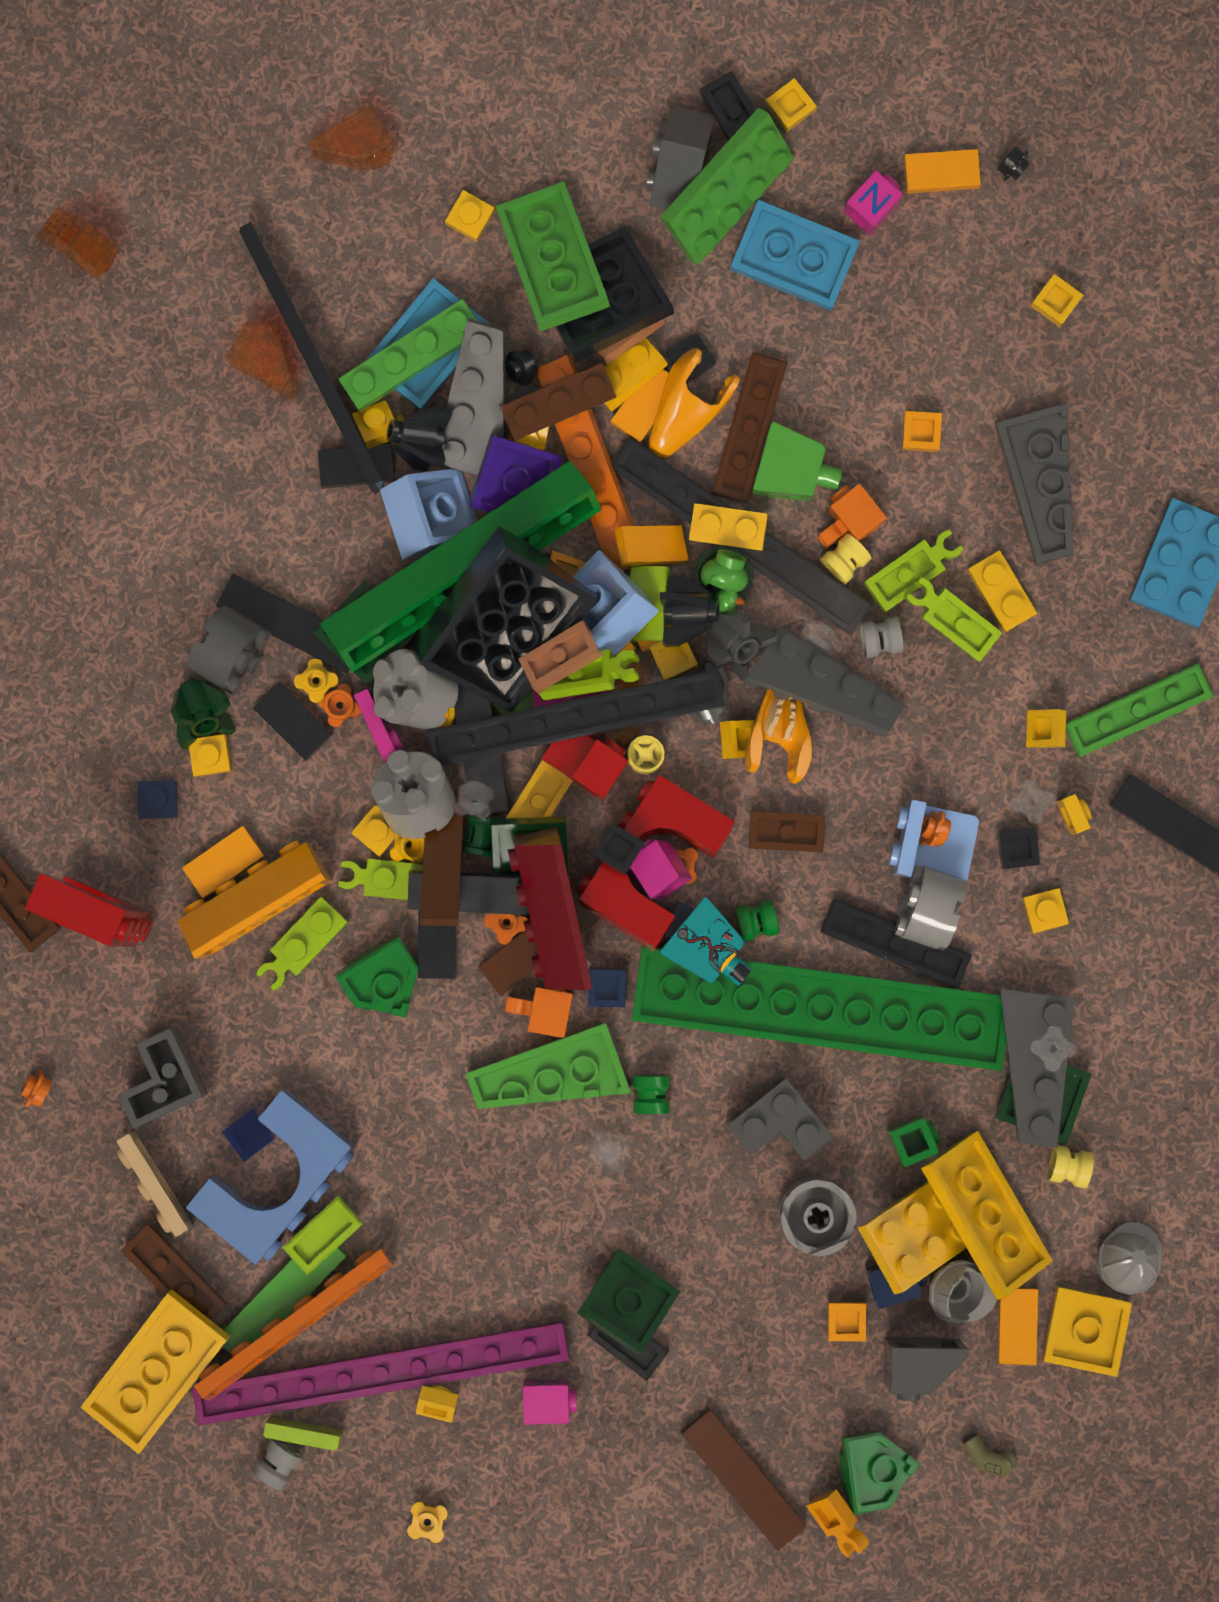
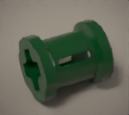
M467 815L466 821L469 825L465 845H462V852L492 858L493 852L490 850L492 840L491 819Z

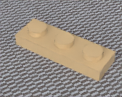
M133 1131L117 1140L116 1142L120 1147L117 1150L119 1159L128 1170L133 1168L140 1179L136 1182L137 1187L147 1201L153 1200L159 1210L156 1217L166 1233L172 1231L176 1238L194 1225L137 1133Z

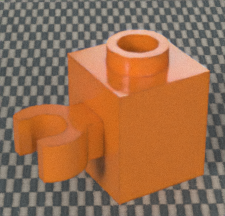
M860 483L853 489L846 485L830 498L834 504L830 506L828 513L835 520V523L821 532L817 539L825 549L832 546L846 533H849L861 542L884 524L887 517Z
M544 983V988L536 986L533 1001L508 996L505 1012L530 1016L528 1032L565 1038L573 993L566 992L564 989H546Z

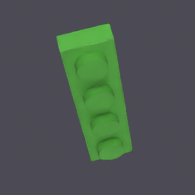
M461 299L338 378L358 411L361 412L459 349L462 344L467 320L469 318L476 320L464 300Z

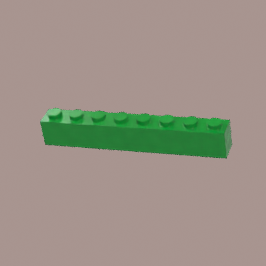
M571 461L567 462L531 487L521 491L517 496L497 509L490 511L474 524L461 530L437 548L427 552L414 563L396 572L377 587L367 591L340 611L333 613L329 618L320 623L322 629L353 673L430 621L498 526L530 543L540 551L602 510L593 488Z

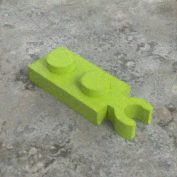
M950 530L942 532L937 537L932 548L924 539L863 583L884 613L905 600L904 595L906 592L913 594L923 587L915 581L918 577L925 578L928 581L933 580L946 570L941 560H952L963 551L962 546L957 547L953 551H948L944 548V540L952 534Z
M918 577L915 581L923 586L924 593L920 598H915L912 594L906 592L904 595L906 601L912 605L924 606L926 609L920 618L974 660L981 662L1002 632L946 588L942 587L936 595L931 582L925 578Z
M610 649L601 650L603 656L538 694L545 701L614 689V679L621 678L625 682H634L639 679V674L634 668H625L630 663L639 662V657L633 650L622 651L616 657Z
M368 859L367 868L361 869L355 862L343 861L341 862V867L351 868L354 871V879L350 882L339 881L338 886L344 889H354L359 884L365 885L364 896L408 900L409 870L423 871V864Z
M320 897L270 949V952L277 959L274 962L263 964L258 969L256 975L262 977L266 971L274 970L277 973V981L270 988L273 991L281 988L285 983L288 970L298 976L349 922L323 897Z

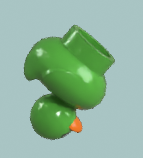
M719 549L716 558L707 561L701 570V581L704 586L711 584L721 589L714 597V600L719 601L721 613L734 612L739 605H744L745 601L738 596L737 592L744 590L748 584V576L744 570L746 558L725 549Z

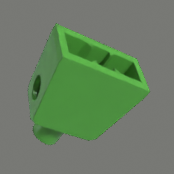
M771 422L752 495L811 501L816 485L837 490L843 469L822 464L826 450L825 445L778 423Z

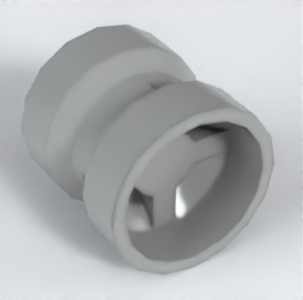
M897 616L885 618L881 623H874L873 621L860 622V635L866 659L878 657L881 652L887 651L891 654L903 653V637Z
M272 1439L266 1447V1456L264 1459L257 1461L252 1472L266 1485L283 1491L289 1481V1473L292 1469L298 1468L304 1457L296 1448L285 1441Z

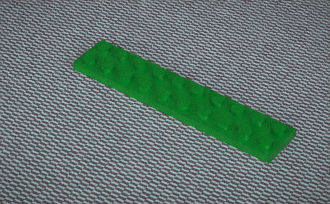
M641 947L632 1021L1002 1071L1006 1038L1003 1030V1014L999 995L744 961L752 968V971L739 986L722 972L713 983H709L659 953L661 949H656L653 952L647 947Z

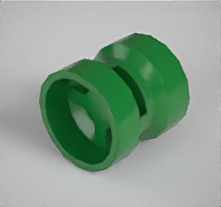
M772 899L760 901L757 906L753 907L746 904L735 906L740 935L745 942L754 940L757 935L764 934L768 937L779 935V927ZM756 913L759 914L761 927H759Z
M633 1075V1087L637 1090V1098L633 1101V1113L669 1114L670 1102L666 1098V1091L670 1087V1075Z

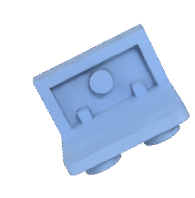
M917 800L908 801L906 807L901 806L896 828L901 829L899 843H893L889 857V865L894 866L892 874L910 878L917 864L967 881L979 826L978 818L969 814L927 806L926 802ZM932 810L936 811L937 814L939 811L945 812V818L951 821L949 836L940 847H930L927 843L925 846L919 844L924 816L928 815Z

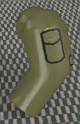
M977 1433L962 1441L963 1447L981 1472L1004 1477L1011 1474L1013 1468L1017 1465V1458L1013 1452L1009 1450L999 1453L989 1452Z

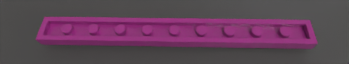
M563 1321L242 1377L210 1401L202 1399L195 1387L192 1388L197 1423L198 1426L416 1388L422 1385L427 1386L569 1361Z

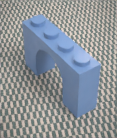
M286 1088L279 1092L258 1120L286 1142L298 1158L300 1180L293 1196L278 1206H256L247 1202L214 1175L209 1178L186 1207V1209L255 1265L262 1258L268 1262L283 1245L278 1241V1238L286 1228L291 1232L297 1228L306 1217V1214L301 1211L310 1199L317 1203L330 1187L325 1182L334 1170L340 1174L354 1157L349 1153L354 1144Z

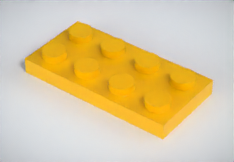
M978 1131L966 1135L921 1167L996 1300L1009 1296L1053 1261Z
M171 1289L80 1408L136 1453L140 1454L199 1378V1375L227 1342L230 1335Z

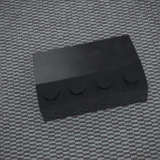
M498 526L414 641L419 664L513 712L532 687L519 658L582 621L598 600V597L530 543Z

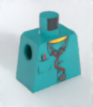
M706 897L702 899L659 951L662 956L709 983H713L722 972L739 986L752 971L749 965L736 956L745 944V941Z

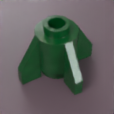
M187 680L180 685L174 694L171 714L174 722L177 723L176 738L181 749L187 750L197 740V736H205L216 730L217 732L229 735L236 731L231 718L225 712L231 705L227 694L206 681Z

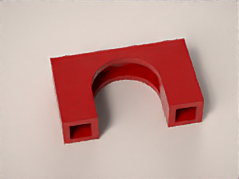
M659 775L654 783L649 780L646 782L637 797L641 804L634 814L629 811L626 813L619 827L640 840L657 834L676 836L714 859L732 832L735 821ZM597 860L601 863V866L594 876L588 873L577 890V893L581 894L579 905L655 952L674 923L675 915L640 894L631 884L628 874L623 876Z
M40 873L24 908L109 947H137L139 941L144 943L147 940L153 927V922L149 921L152 912L67 876H64L61 880L49 874Z

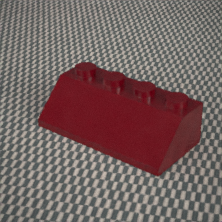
M557 827L514 836V848L507 850L512 872L520 870L523 884L515 886L520 907L528 906L530 920L523 922L528 943L536 942L538 955L531 956L536 978H544L546 989L584 991L593 989Z

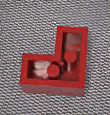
M595 734L553 742L541 759L604 802L628 766L629 760L624 758L626 750L610 739H607L605 744L599 740H593L592 738Z

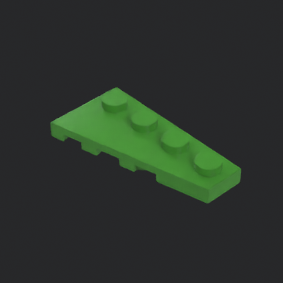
M606 1023L465 1073L478 1109L631 1094Z

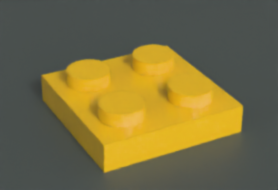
M1056 1286L1041 1359L1048 1363L1118 1377L1132 1302Z

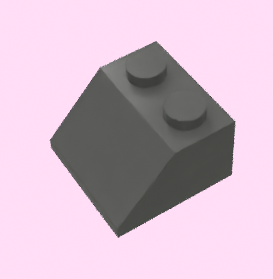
M884 1337V1383L891 1394H897L898 1400L918 1401L920 1400V1395H930L969 1357V1349L959 1338Z

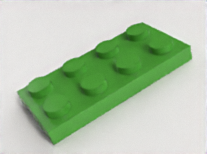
M758 108L660 216L687 259L697 266L794 159L771 116L761 108Z
M564 181L495 206L540 332L610 307L608 297Z

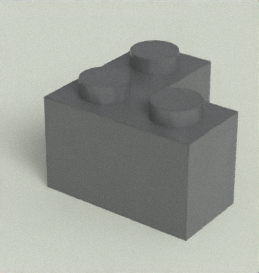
M672 106L669 118L661 119L652 151V158L658 159L656 169H649L645 190L652 191L649 206L667 210L703 170L715 115Z
M178 1027L169 1028L136 1044L152 1079L118 1094V1097L133 1129L209 1094Z
M784 1076L726 1122L727 1126L750 1155L781 1132L798 1155L805 1161L833 1138Z

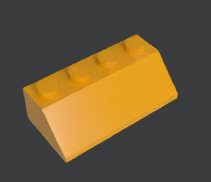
M298 840L288 844L278 851L281 857L274 862L268 864L266 860L257 863L247 870L249 877L238 884L232 879L215 890L218 895L206 903L203 899H199L184 908L185 916L177 921L195 959H205L332 882L331 877L310 843L305 842L300 845Z

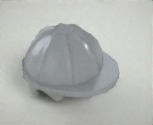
M1127 1222L1114 1229L1105 1238L1098 1250L1096 1269L1101 1281L1111 1289L1127 1295L1147 1291L1155 1283L1162 1263V1245L1157 1234L1148 1226L1139 1222Z
M958 1260L941 1265L929 1281V1303L934 1313L946 1322L967 1323L981 1319L993 1309L997 1301L974 1262Z

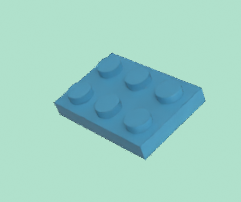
M758 200L730 266V271L832 311L860 240Z
M433 278L366 360L449 308L460 299ZM468 306L476 320L490 324ZM460 348L404 383L395 391L417 409L423 410L455 372Z
M1171 498L1129 601L1197 629L1202 623L1219 581V517Z

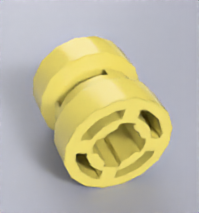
M846 533L838 541V547L834 551H827L820 558V561L840 583L846 585L854 577V571L858 567H864L872 557L857 539Z
M643 735L631 742L628 748L627 759L634 771L647 775L654 773L660 768L665 752L663 745L658 739L653 736Z
M1057 1145V1148H1053L1047 1175L1048 1180L1061 1183L1067 1179L1073 1186L1086 1189L1092 1176L1094 1153L1084 1150L1071 1153L1068 1147Z

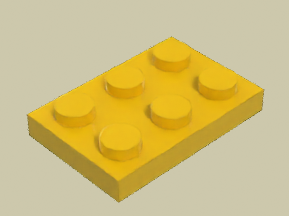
M928 1180L858 1227L894 1295L903 1293L966 1249L964 1242Z

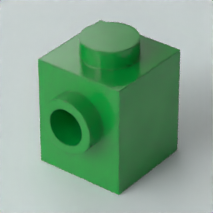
M921 1115L885 1129L899 1164L903 1167L939 1153L935 1144L940 1141L938 1132L932 1120L926 1122L925 1118Z

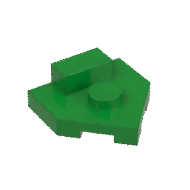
M396 935L385 943L379 942L350 960V964L336 972L335 977L354 1007L381 1011L406 1018L418 972V965L400 936Z
M878 1431L841 1437L843 1453L838 1454L843 1491L849 1495L850 1509L853 1514L857 1515L891 1508L899 1496V1491L909 1476H913L920 1463Z

